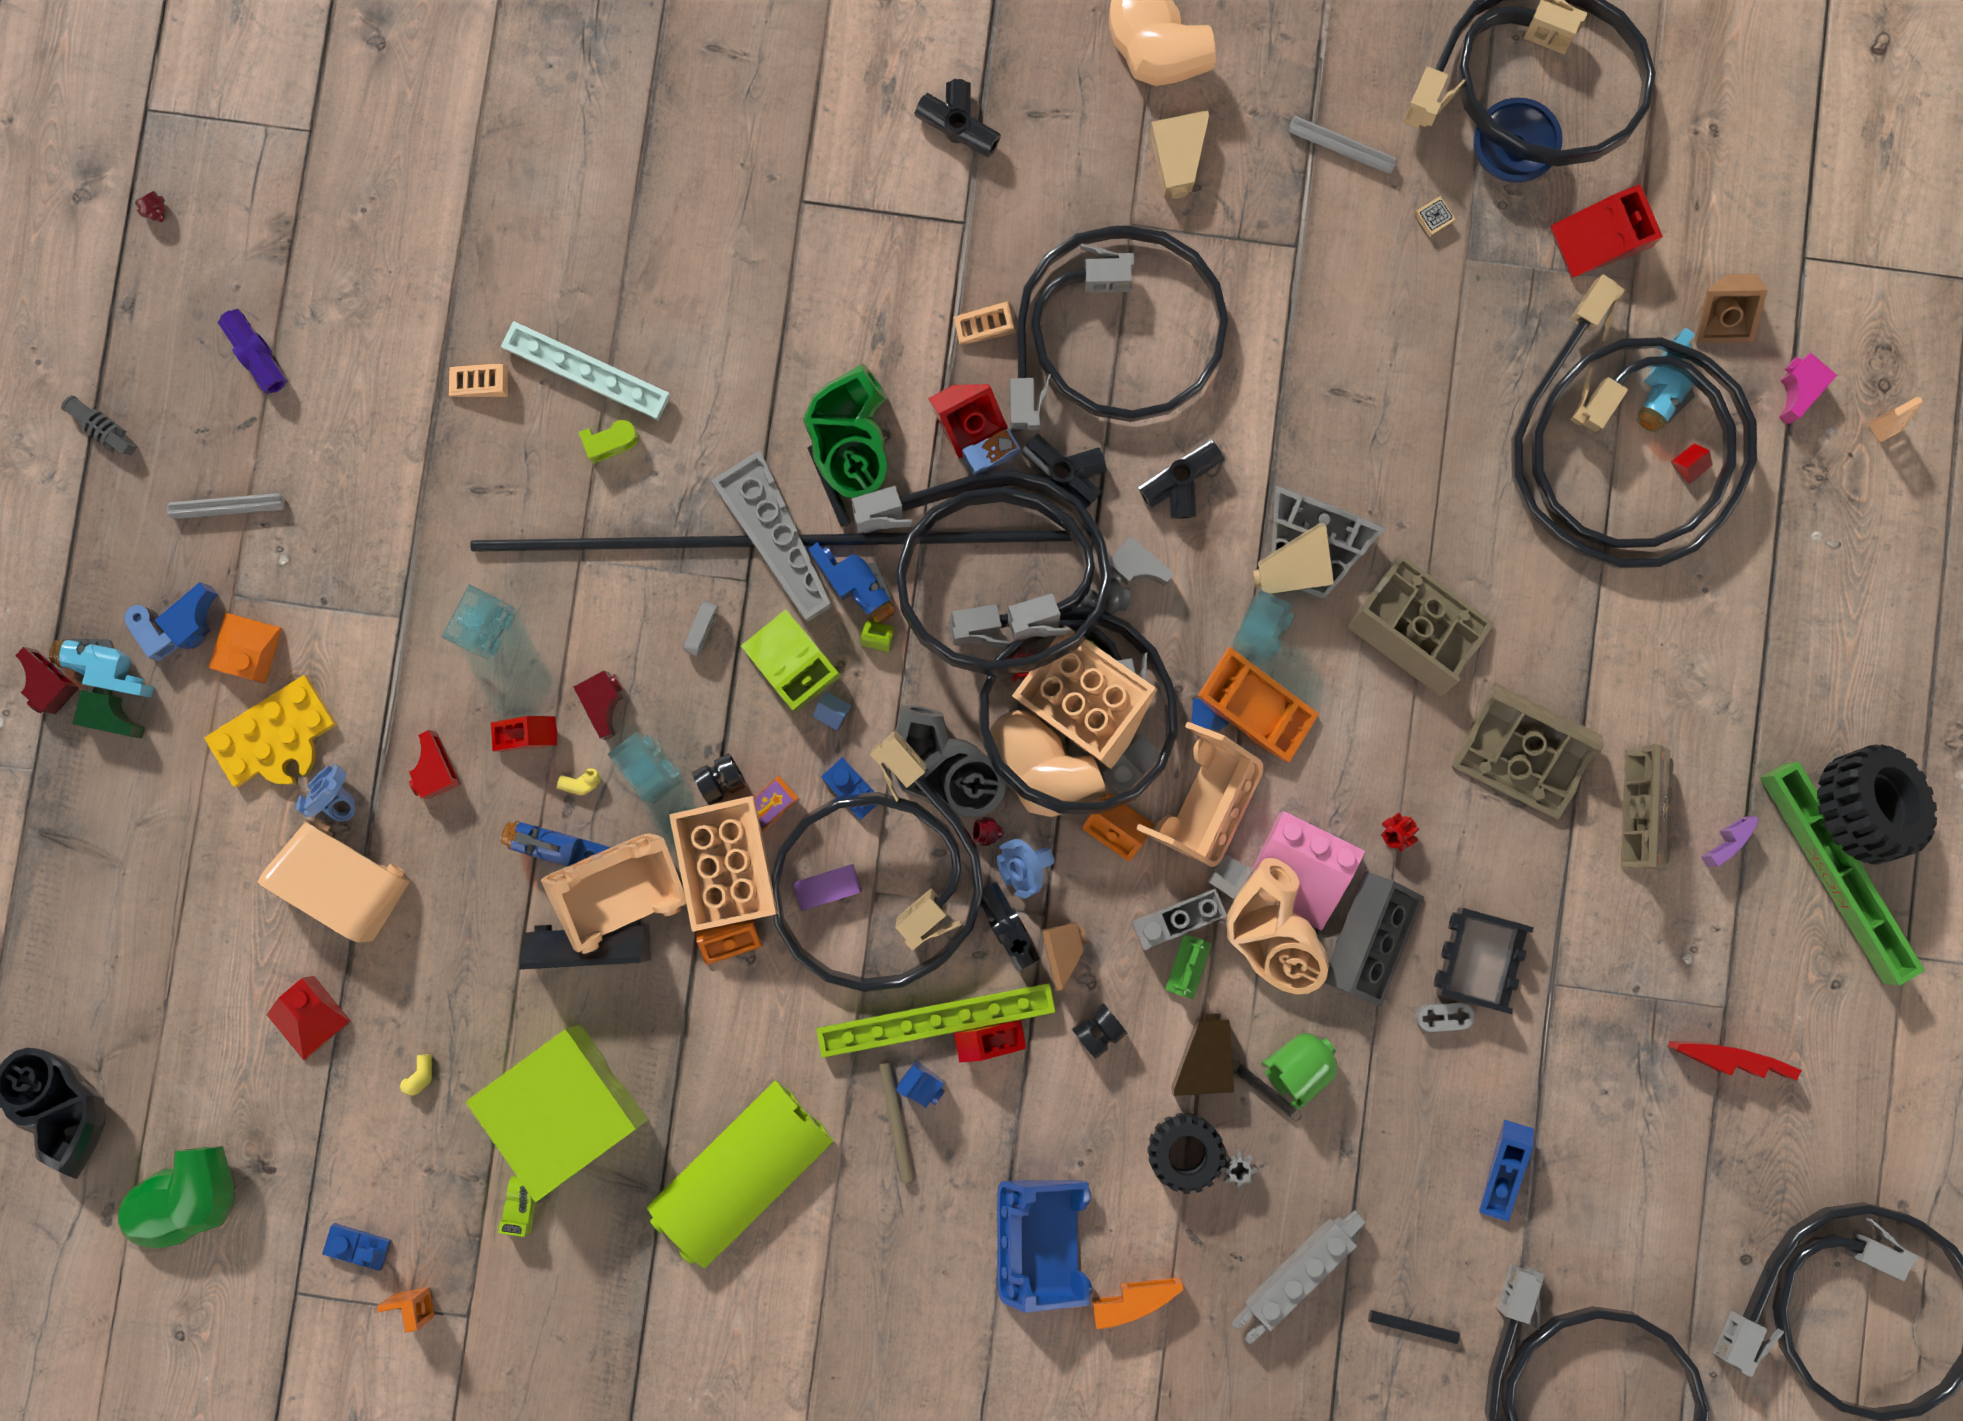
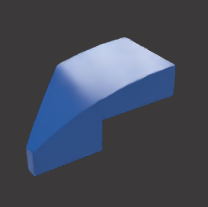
M1193 699L1191 723L1209 730L1220 731L1229 724L1228 721L1216 715L1200 699Z

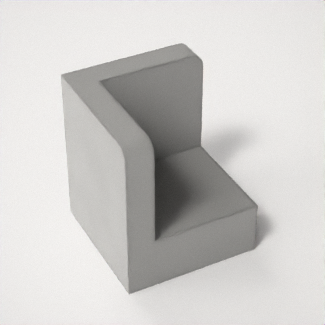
M1226 854L1206 883L1216 888V890L1228 898L1235 899L1253 872V869L1249 866H1244Z

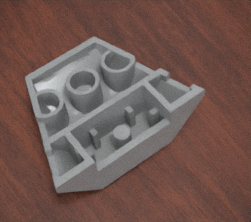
M1276 485L1271 553L1315 525L1325 523L1334 585L1299 589L1325 599L1386 528L1350 511Z

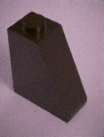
M1204 1013V1019H1196L1171 1086L1174 1096L1234 1092L1230 1023L1226 1017L1221 1018V1013Z

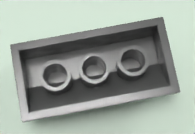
M1365 871L1363 879L1358 885L1353 904L1348 910L1342 932L1336 940V947L1330 959L1328 974L1324 983L1382 1006L1424 896L1393 880Z

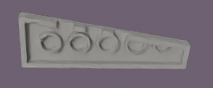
M760 450L712 479V485L805 621L809 622L829 609L831 603Z

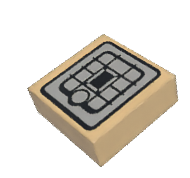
M1441 196L1414 213L1429 238L1453 224L1456 220Z

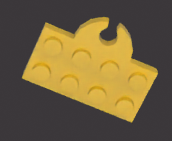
M303 675L210 733L204 739L233 787L238 788L259 774L275 784L293 785L297 781L296 778L287 773L289 762L296 760L299 763V773L304 777H308L316 763V749L313 740L335 727L337 723L309 677Z

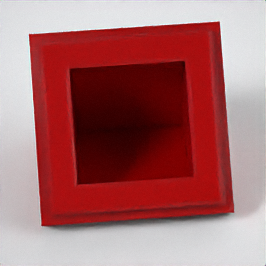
M1695 443L1671 461L1689 484L1713 466L1710 450Z

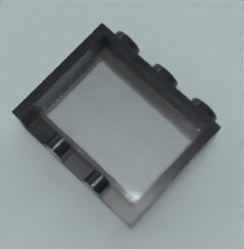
M1458 908L1457 913L1452 912L1449 920L1448 929L1452 930L1450 940L1445 941L1442 948L1441 958L1445 959L1442 970L1438 969L1435 975L1434 987H1437L1436 994L1512 1014L1513 1008L1508 1006L1512 990L1516 991L1519 985V979H1516L1520 961L1524 962L1526 957V950L1523 949L1527 933H1532L1534 927L1470 909Z

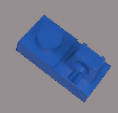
M843 757L821 776L838 796L875 792ZM878 804L849 808L862 820Z
M334 1223L330 1227L322 1255L380 1271L383 1269L391 1240Z

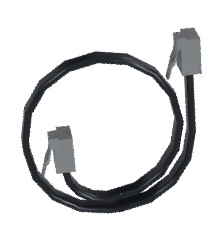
M1008 470L974 474L900 497L895 486L851 499L858 533L864 532L866 534L879 529L912 527L911 520H903V511L950 498L932 507L907 535L896 569L901 613L921 645L952 667L988 676L1032 671L1044 667L1078 649L1102 619L1112 580L1105 540L1101 530L1081 500L1048 478ZM1004 486H1015L1044 493L1073 512L1093 542L1097 552L1102 582L1095 609L1073 636L1038 654L1021 658L988 661L954 652L924 629L909 604L906 574L915 546L937 521L971 505L1005 502L1034 509L1065 529L1083 556L1085 573L1082 583L1070 597L1056 603L1053 593L1008 606V624L1014 641H1022L1035 636L1070 635V628H1059L1060 617L1075 610L1089 594L1095 572L1092 547L1069 514L1041 495Z

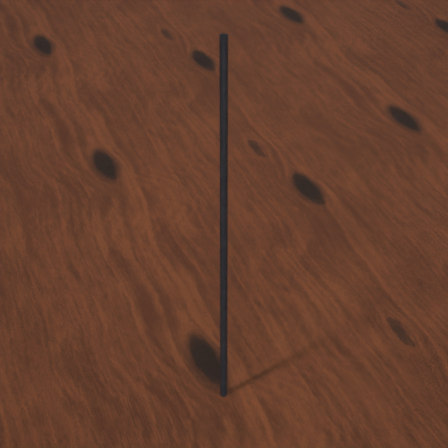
M1065 530L927 532L918 544L1069 542L1072 540ZM909 533L799 534V537L804 546H813L817 542L820 546L905 544ZM747 535L471 540L470 542L472 552L755 547Z

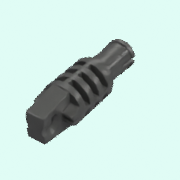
M71 395L63 401L61 409L79 421L80 427L84 432L111 452L116 449L122 454L132 455L137 446L124 436L127 431L100 410L90 409L78 400L76 396Z

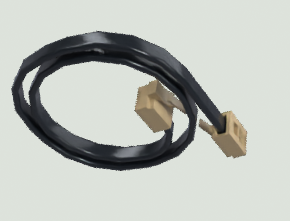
M1602 274L1593 282L1571 316L1570 320L1577 325L1525 403L1511 438L1512 479L1527 513L1552 537L1573 551L1617 569L1657 568L1698 551L1727 521L1741 500L1757 462V421L1741 385L1704 353L1663 337L1629 338L1613 342L1584 355L1554 385L1544 402L1532 432V474L1547 508L1578 536L1610 548H1649L1659 546L1693 531L1721 503L1736 467L1735 423L1720 390L1691 363L1672 356L1646 357L1624 367L1613 379L1607 377L1602 380L1585 406H1583L1590 388L1589 379L1593 367L1588 368L1580 393V402L1569 419L1578 426L1584 425L1593 432L1603 429L1629 390L1621 384L1632 373L1646 367H1667L1682 373L1708 397L1722 428L1723 466L1710 498L1684 525L1653 538H1613L1584 527L1559 504L1544 471L1543 433L1556 401L1572 380L1589 363L1618 350L1657 348L1692 361L1714 378L1729 392L1742 421L1743 464L1730 495L1714 519L1688 545L1655 559H1620L1588 547L1560 529L1537 507L1523 475V437L1537 403L1584 331L1594 329L1609 309L1604 322L1605 331L1601 343L1606 342L1614 317V308L1625 289Z

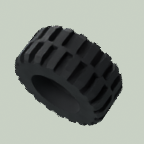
M1883 744L1869 745L1833 759L1832 762L1828 763L1820 776L1818 784L1821 787L1817 790V799H1820L1818 809L1820 815L1823 814L1825 820L1823 824L1826 830H1830L1833 835L1831 838L1835 844L1841 845L1843 847L1842 851L1849 856H1854V859L1861 862L1878 865L1916 854L1927 846L1935 833L1933 829L1937 825V817H1935L1937 804L1933 802L1932 795L1934 793L1932 787L1928 786L1926 782L1927 777L1924 772L1918 770V764L1913 759L1906 758V754L1901 750Z

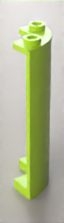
M775 1080L646 1207L653 1217L650 1222L658 1232H665L681 1249L679 1251L680 1255L686 1262L691 1265L696 1262L705 1269L834 1140L824 1125L804 1110L793 1092Z

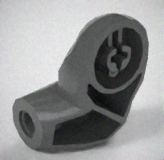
M902 705L896 731L925 762L926 770L923 776L960 817H977L987 815L996 809L1004 798L1006 781L995 772L988 755L966 740L950 739L946 732L942 712L921 706ZM895 775L903 792L924 799L936 808L914 782L906 788Z

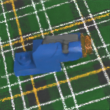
M817 542L808 548L810 554L842 601L853 595L854 597L851 599L865 611L869 620H874L876 625L884 622L896 612L892 607L894 603L890 600V593L876 563H866L862 558L852 554L833 566V563L837 560L827 546L822 549Z
M508 821L501 836V844L507 845V849L564 866H570L611 848L520 821H515L514 823Z

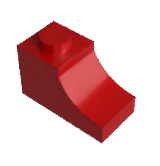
M523 716L491 722L492 752L557 746L556 716Z
M427 730L419 734L421 754L416 767L409 771L411 776L409 785L416 796H420L421 799H431L461 784L438 733Z
M1021 1020L954 1033L959 1063L984 1061L1026 1049Z

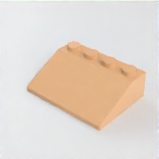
M1070 629V635H1057L1047 649L1073 636L1075 631ZM1085 639L1078 649L1044 667L1030 671L1012 696L1032 713L1036 714L1105 766L1112 769L1130 745L1157 689Z
M754 796L669 814L692 932L778 914Z

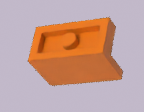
M1107 792V797L1102 798L1100 802L1113 797V795ZM1124 804L1101 814H1091L1081 829L1130 862L1148 837L1136 829L1138 824L1153 829L1154 824Z
M430 1287L395 1293L377 1305V1311L383 1312L401 1308L405 1333L417 1331L434 1318Z

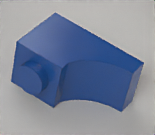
M199 582L154 621L177 647L187 650L194 649L205 641V636L211 631L207 627V612L213 600L218 596V593L212 586Z
M915 1060L898 1083L896 1091L927 1108L930 1102L936 1105L944 1094L945 1090L941 1088L944 1080Z

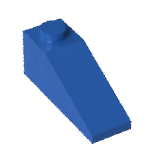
M1508 1120L1503 1121L1479 1213L1509 1222L1533 1149L1534 1128Z

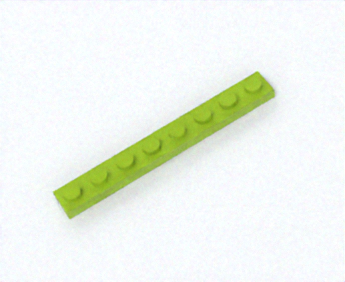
M1044 983L817 1027L816 1031L821 1058L1051 1014L1055 1013L1050 983Z

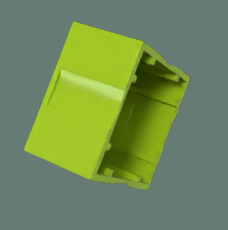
M581 1023L564 1029L465 1102L535 1203L648 1121V1118L626 1087L612 1074L605 1057Z

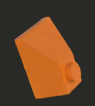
M225 612L208 668L266 684L282 628Z

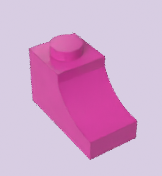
M1811 352L1801 359L1798 356L1795 357L1785 367L1784 370L1788 373L1780 380L1785 385L1787 391L1786 406L1780 418L1787 424L1799 419L1837 376Z

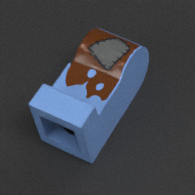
M1009 429L1000 431L990 439L987 438L974 446L972 444L962 450L963 459L973 475L988 473L1012 459L1021 451Z
M141 605L131 606L124 615V621L148 658L160 661L179 648L154 621L159 617L155 610Z

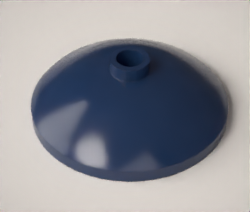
M1509 98L1494 104L1486 110L1496 124L1525 142L1561 150L1563 139L1561 126L1553 112L1540 102L1529 98ZM1476 126L1473 137L1475 155L1481 166L1495 178L1511 183H1523L1541 177L1552 167L1551 165L1517 158L1488 140Z

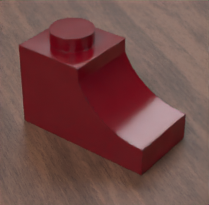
M22 647L15 655L21 662L26 676L25 687L20 693L28 699L26 703L34 711L40 714L42 712L56 714L79 689L75 683L38 650Z
M604 670L573 686L599 738L606 741L616 735L612 725V715L617 702L623 699L620 693L623 690V686L616 674L611 676L609 672Z

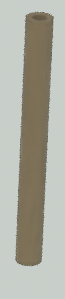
M891 1062L879 1064L901 1179L902 1183L913 1181L914 1178Z

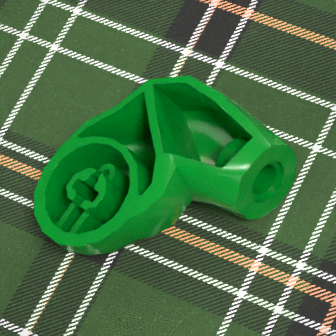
M863 363L827 383L815 393L803 417L806 430L812 442L814 462L820 473L833 489L841 495L850 498L859 497L878 490L886 478L888 469L882 428L873 419L876 411L885 402L887 396L873 373Z
M211 1146L174 1151L173 1169L165 1168L134 1186L121 1201L118 1210V1225L123 1236L131 1243L143 1247L166 1248L185 1243L200 1232L222 1226L235 1201L234 1180L224 1147Z

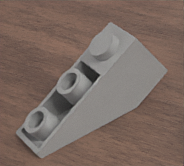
M1215 888L1130 922L1141 949L1146 950L1227 917V914Z

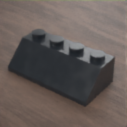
M641 919L603 935V939L598 943L599 947L596 950L582 954L581 951L576 952L573 949L565 930H552V925L534 926V931L525 932L519 970L651 960L649 925H641Z

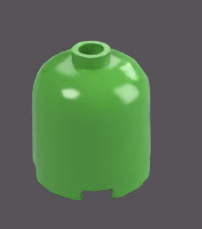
M1302 1033L1294 1037L1261 1062L1264 1068H1269L1264 1073L1281 1095L1287 1092L1294 1099L1291 1102V1106L1297 1110L1302 1109L1335 1079L1338 1072L1337 1060L1334 1057L1336 1053L1334 1046L1326 1038L1320 1040L1317 1036L1310 1033Z

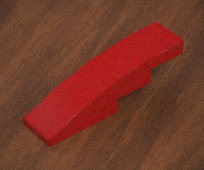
M1669 1041L1667 1047L1720 1073L1731 1076L1737 1067L1761 1078H1765L1768 1070L1784 1078L1797 1081L1802 1071L1772 1057L1731 1046L1687 1041Z

